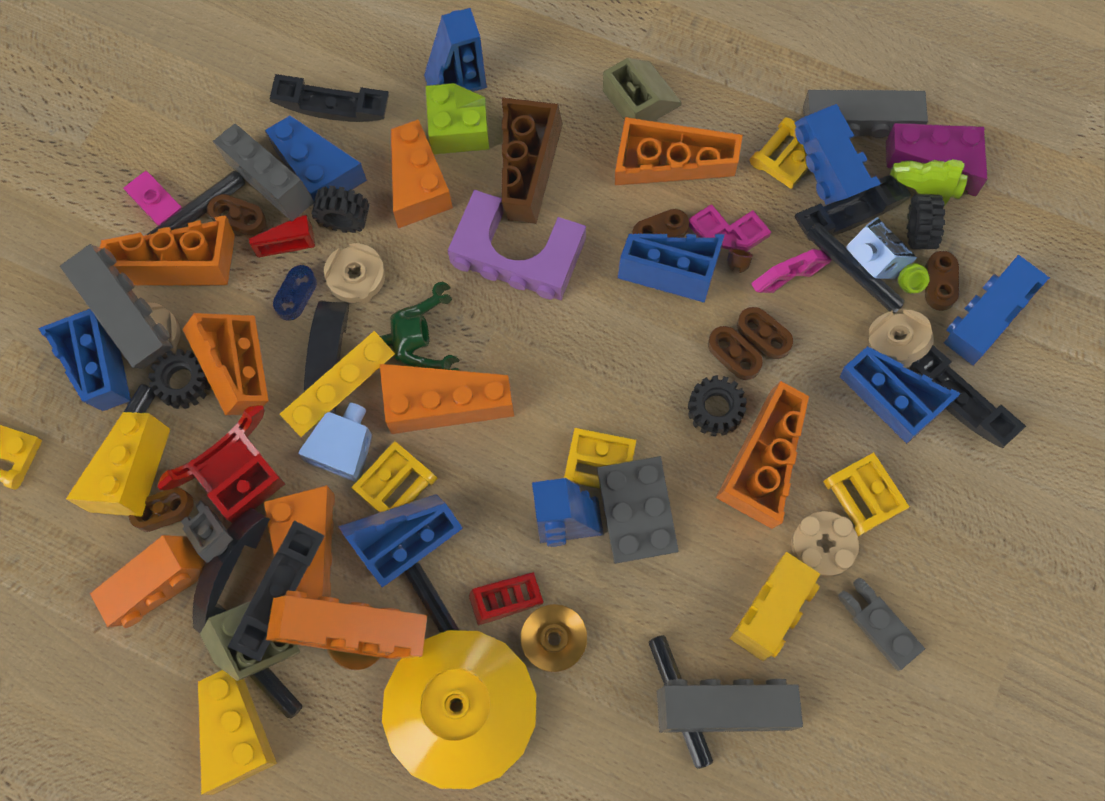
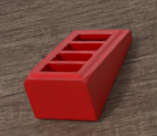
M307 214L302 215L293 221H287L249 238V244L258 258L314 248L313 227Z
M534 572L473 588L469 594L478 626L544 603ZM520 585H526L530 600H524ZM510 588L513 589L517 603L512 604L508 589ZM498 592L500 593L504 607L499 608L495 597V593ZM484 597H487L491 609L487 612L482 599Z

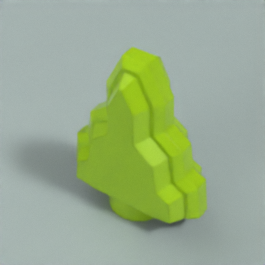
M954 159L947 162L933 160L926 164L916 161H901L900 163H894L890 175L900 183L915 188L919 194L942 196V201H944L945 205L950 197L955 199L961 198L968 178L967 175L962 174L965 166L964 163Z

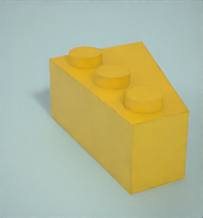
M123 412L70 491L66 500L89 513L142 517L146 506L145 501L150 494L171 429L150 413Z
M785 552L729 639L762 661H765L770 656L775 658L786 642L783 640V637L789 628L793 630L802 617L803 613L799 610L804 601L810 602L817 593L820 585L816 581L820 573L788 552Z
M221 670L198 681L201 795H214L276 765L277 762L245 680L237 681L224 670Z

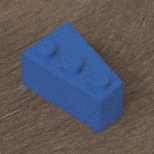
M629 234L620 257L618 279L705 303L725 234H715L714 238H696V234H686V238H668L667 234Z
M1018 254L999 277L993 274L982 287L987 292L981 298L975 295L964 309L969 313L963 319L959 316L954 319L946 329L950 335L943 343L974 366L1050 277Z
M91 309L38 328L52 346V352L55 357L60 359L66 369L65 373L82 402L101 411L130 402L131 398L121 351Z
M867 346L843 368L840 378L908 444L950 406L961 393L953 389L949 390L933 382L928 376L924 374L921 376L903 367L904 364Z

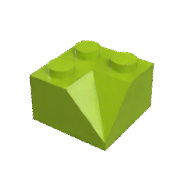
M454 83L425 86L428 135L434 155L490 150L486 99L484 96Z

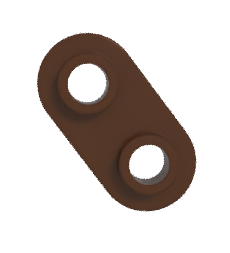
M221 194L212 198L208 204V214L213 221H216L215 217L224 216L222 213L228 210L229 213L226 216L232 230L244 235H256L266 225V218L261 208L244 200ZM256 220L253 224L247 225L249 221Z
M670 209L639 221L634 226L632 234H643V231L649 230L652 234H667L668 238H683L688 232L689 218L681 210ZM677 220L679 224L673 225L669 221Z
M938 251L931 255L925 265L929 275V283L925 288V300L931 308L945 311L950 309L959 297V263L952 253ZM939 262H944L948 267L941 266ZM939 289L946 290L948 295L941 294Z
M749 307L744 309L739 315L737 321L739 333L767 357L781 359L789 354L793 346L792 334L764 310L758 307ZM753 322L757 325V328L751 329L747 326V323ZM776 341L781 345V347L774 348L772 347L771 342Z
M720 326L711 332L708 340L709 351L731 373L742 380L753 379L759 374L763 364L761 354L736 330L728 326ZM724 341L729 347L721 348L718 343ZM747 362L751 368L744 369L740 363Z
M175 487L148 496L145 501L146 506L142 517L129 515V520L139 530L151 532L188 517L193 510L194 500L182 488Z

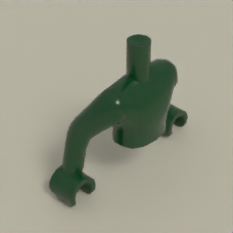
M436 283L432 289L433 296L414 306L398 310L391 315V333L380 337L388 346H393L394 357L398 362L412 367L461 371L458 368L450 369L452 364L460 361L453 355H447L442 360H434L413 354L415 350L429 346V330L423 314L440 303L449 304L452 301L450 295H442L444 291L451 288L447 283Z

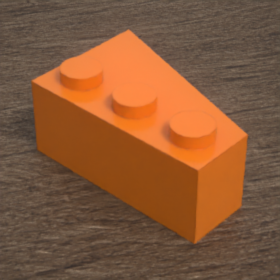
M419 119L391 129L393 213L398 228L452 209L449 189Z
M194 313L182 330L224 414L243 415L244 410L250 406L262 405L264 407L269 400L255 316Z
M162 535L93 590L90 595L107 627L123 626L128 628L140 622L143 618L142 616L198 582L206 561L198 555L187 536Z

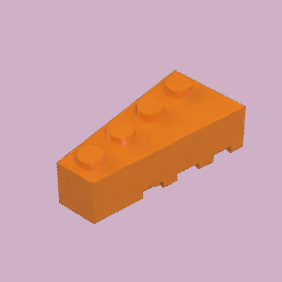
M625 117L615 169V185L733 177L738 166L743 135Z
M224 215L215 217L216 221L203 224L200 220L190 222L188 227L171 230L170 227L158 229L154 234L143 236L140 232L101 240L100 248L103 249L105 247L111 252L117 261L114 266L120 274L122 272L126 274L134 285H228L235 234L227 216Z
M380 364L385 421L391 434L514 417L508 375Z
M782 381L770 391L715 497L771 529L783 523L786 497L789 495L791 485L789 482L793 465L796 462V449L802 433L809 399L808 395Z
M328 485L264 502L266 517L270 518L268 528L274 556L294 520L325 535L296 591L307 593V598L316 600L319 597H331L330 569L332 566L331 544L334 528L333 506L335 504V494Z
M286 591L285 596L273 598L266 640L386 659L422 657L427 615L401 612L399 609L373 608L369 604L360 602L344 604L339 603V599L333 597H319L318 600L307 598V593Z

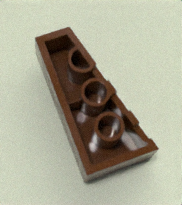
M502 97V204L508 220L537 224L563 125L559 105Z

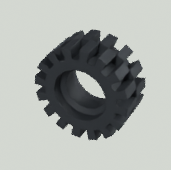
M326 186L318 189L311 213L313 219H316L318 224L323 223V226L326 228L330 226L334 231L340 229L343 233H347L348 230L351 233H356V230L360 232L362 228L364 229L370 203H368L366 198H363V195L360 193L354 194L355 191L351 189L346 191L344 190L345 187L340 186L339 189H336L335 186H329V189Z
M914 194L911 198L906 227L908 229L907 238H909L908 245H910V249L939 248V244L942 242L941 236L944 235L943 225H945V209H943L945 203L942 201V196Z
M176 349V354H174L170 350L166 352L168 356L166 359L160 355L157 359L161 363L159 365L152 364L151 368L155 373H149L148 377L152 381L149 383L150 388L157 397L166 405H171L175 409H179L180 405L184 409L190 408V402L196 406L199 404L197 400L199 396L205 399L207 394L204 392V389L210 390L211 386L196 356L191 351L187 350L185 353L182 349ZM181 369L189 370L191 373L189 383L181 389L171 388L170 379L172 375Z
M718 375L712 376L711 380H708L706 377L702 379L701 384H696L691 393L688 403L689 419L693 418L694 427L700 426V432L704 434L706 431H709L711 436L715 437L717 433H721V436L727 435L728 431L733 432L743 419L747 399L743 398L745 392L742 388L737 389L738 383L736 381L732 383L727 382L729 377L723 376L722 380H718ZM712 396H721L728 402L729 411L723 416H713L706 410L705 401Z

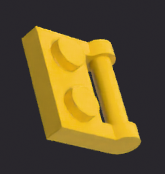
M786 117L779 123V129L760 151H756L750 157L749 161L754 168L764 170L792 189L807 172L808 167L806 164L807 155L803 144L798 142L795 135V121ZM787 136L794 137L792 142L775 161L769 158Z
M0 425V460L14 464L9 471L0 469V482L5 487L16 490L22 484L42 440L36 436Z
M574 428L564 478L569 479L575 484L600 488L598 475L576 471L577 463L602 467L633 461L637 440Z
M394 441L351 488L380 513L413 502L428 485L432 486L438 478ZM412 471L418 474L419 477L390 508L384 504Z
M874 452L823 481L828 490L832 489L855 526L854 530L858 537L909 508L906 500ZM847 479L851 480L873 516L866 520L844 486V481Z

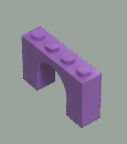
M474 190L447 250L450 263L461 271L467 272L472 270L480 273L488 280L496 281L498 279L507 282L515 289L534 291L545 299L552 300L555 298L562 300L586 240V226L558 217L546 246L539 254L526 260L507 259L497 253L491 245L493 236L504 213L502 198Z

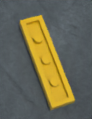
M373 331L279 415L302 437L322 419L325 413L334 409L378 370L380 364L387 362L395 353Z

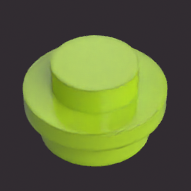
M918 263L905 266L898 277L900 288L910 294L922 292L929 283L927 269Z

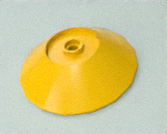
M447 630L424 639L422 657L401 658L397 662L384 689L382 724L391 752L412 776L440 789H473L500 778L524 754L536 726L537 694L526 665L506 643L480 631ZM456 699H460L463 703L462 709L458 712H453L451 710V703Z

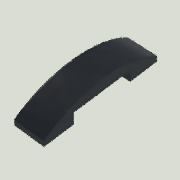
M275 74L269 99L270 102L281 107L313 117L347 122H369L385 118L389 91L360 87L359 93L305 85L304 78Z
M889 174L878 179L881 183L878 186L824 207L820 203L796 213L794 217L805 235L815 223H820L829 233L835 236L883 215L911 197V193L905 185Z
M318 301L308 341L304 392L340 361L343 333H346L349 303ZM337 406L330 412L336 414Z
M932 345L924 357L912 362L911 366H909L910 370L921 376L923 374L928 376L933 382L949 390L953 389L961 393L946 410L976 434L1003 449L1026 425L1002 404L996 408L951 369L952 361Z
M250 508L230 525L227 531L233 540L221 555L214 557L208 563L205 562L194 594L192 612L193 628L201 633L209 618L226 611L217 602L244 546L257 548L270 518L255 509Z
M295 520L293 521L228 645L229 648L259 662L261 661L270 643L269 640H266L273 598L285 596L286 591H296L325 535Z

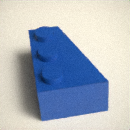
M471 8L455 10L441 16L424 74L427 86L454 83L472 92L487 88L481 38Z
M837 104L794 122L796 138L800 144H803L807 155V167L814 173L817 181V193L826 205L846 199L881 184L877 176L871 178L863 164L867 161L864 152H856L850 141L854 134Z
M292 116L284 118L265 130L276 153L286 167L302 180L313 201H315L317 190L324 186L328 189L329 186H335L336 189H339L340 186L345 187L344 190L349 191L367 181L359 161Z
M567 478L532 482L540 544L547 543L548 547L565 545L566 540L604 535L599 500L596 496L590 498L588 491H581L580 493V486Z
M437 494L338 526L382 588L463 529L450 508Z

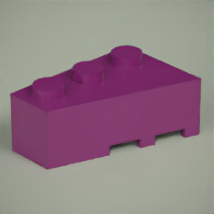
M894 123L886 140L887 168L892 169L894 163H900L901 161H916L926 164L933 160L944 162L952 159L960 160L965 165L962 174L968 176L965 190L968 191L967 194L975 197L988 180L984 127Z

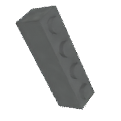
M808 90L803 104L804 117L837 104L854 137L872 136L874 138H884L889 136L894 123L926 125L928 122L925 91Z
M236 123L213 140V143L227 164L239 172L249 184L291 221L314 204L302 180Z
M89 244L61 264L60 268L132 368L145 369L156 361L160 355H164L173 348L168 340L171 336L161 323L156 324L150 316L153 311L148 303L141 297L138 299L132 291L135 286L130 278L123 272L119 273L114 266L117 261L111 252L105 247L102 249Z
M676 679L668 680L667 686L657 690L659 733L793 731L803 727L799 684L787 685L786 679L766 680V685H754L753 679L733 680V685H721V680L706 679L701 680L700 685H688L687 680Z

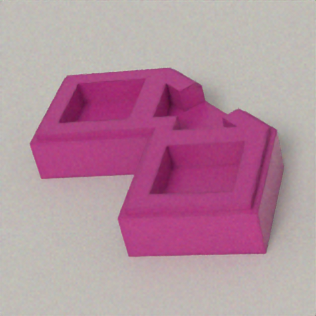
M712 204L689 218V227L698 238H714L715 234H725L721 247L724 249L749 251L770 237L771 234L769 228L753 210L731 225L725 221Z
M812 249L773 266L751 284L756 292L774 293L795 276L811 277L829 264L832 259L822 250Z

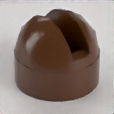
M730 249L727 257L728 267L731 271L738 267L740 268L739 273L745 272L751 265L753 254L741 249Z

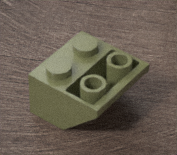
M626 58L603 71V92L624 120L625 117L655 121L682 104L650 61Z
M250 602L209 618L200 633L214 664L237 681L300 653L298 646L295 644L270 641L259 662L228 647Z

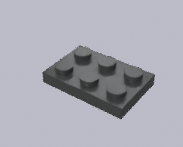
M661 456L597 467L614 564L679 552Z

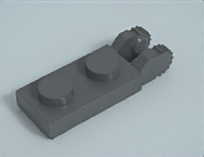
M200 500L195 505L199 513L194 518L190 516L185 517L181 522L184 526L182 529L196 552L208 563L214 557L221 555L233 538L217 515Z
M858 578L853 582L854 587L869 605L862 610L853 596L845 590L838 594L840 602L851 613L853 621L897 671H900L922 653L925 648L881 597L876 596L875 591L868 583Z

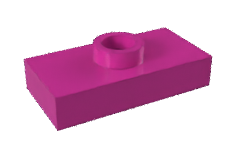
M146 170L123 188L157 226L182 209Z

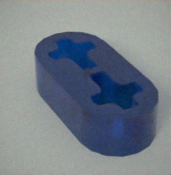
M298 265L293 267L288 272L274 297L273 307L278 316L283 320L291 321L298 318L316 288L317 279L308 266ZM306 275L308 279L307 283L301 282L300 285H298L296 279H303ZM290 301H292L294 307H287L286 310H284L282 304H289Z

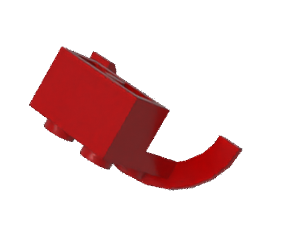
M256 405L245 409L237 424L212 447L190 462L163 473L157 488L163 491L170 490L196 478L208 492L207 496L226 520L231 523L250 508L256 509L285 485L281 477L248 439V436L262 420L265 413L264 407Z

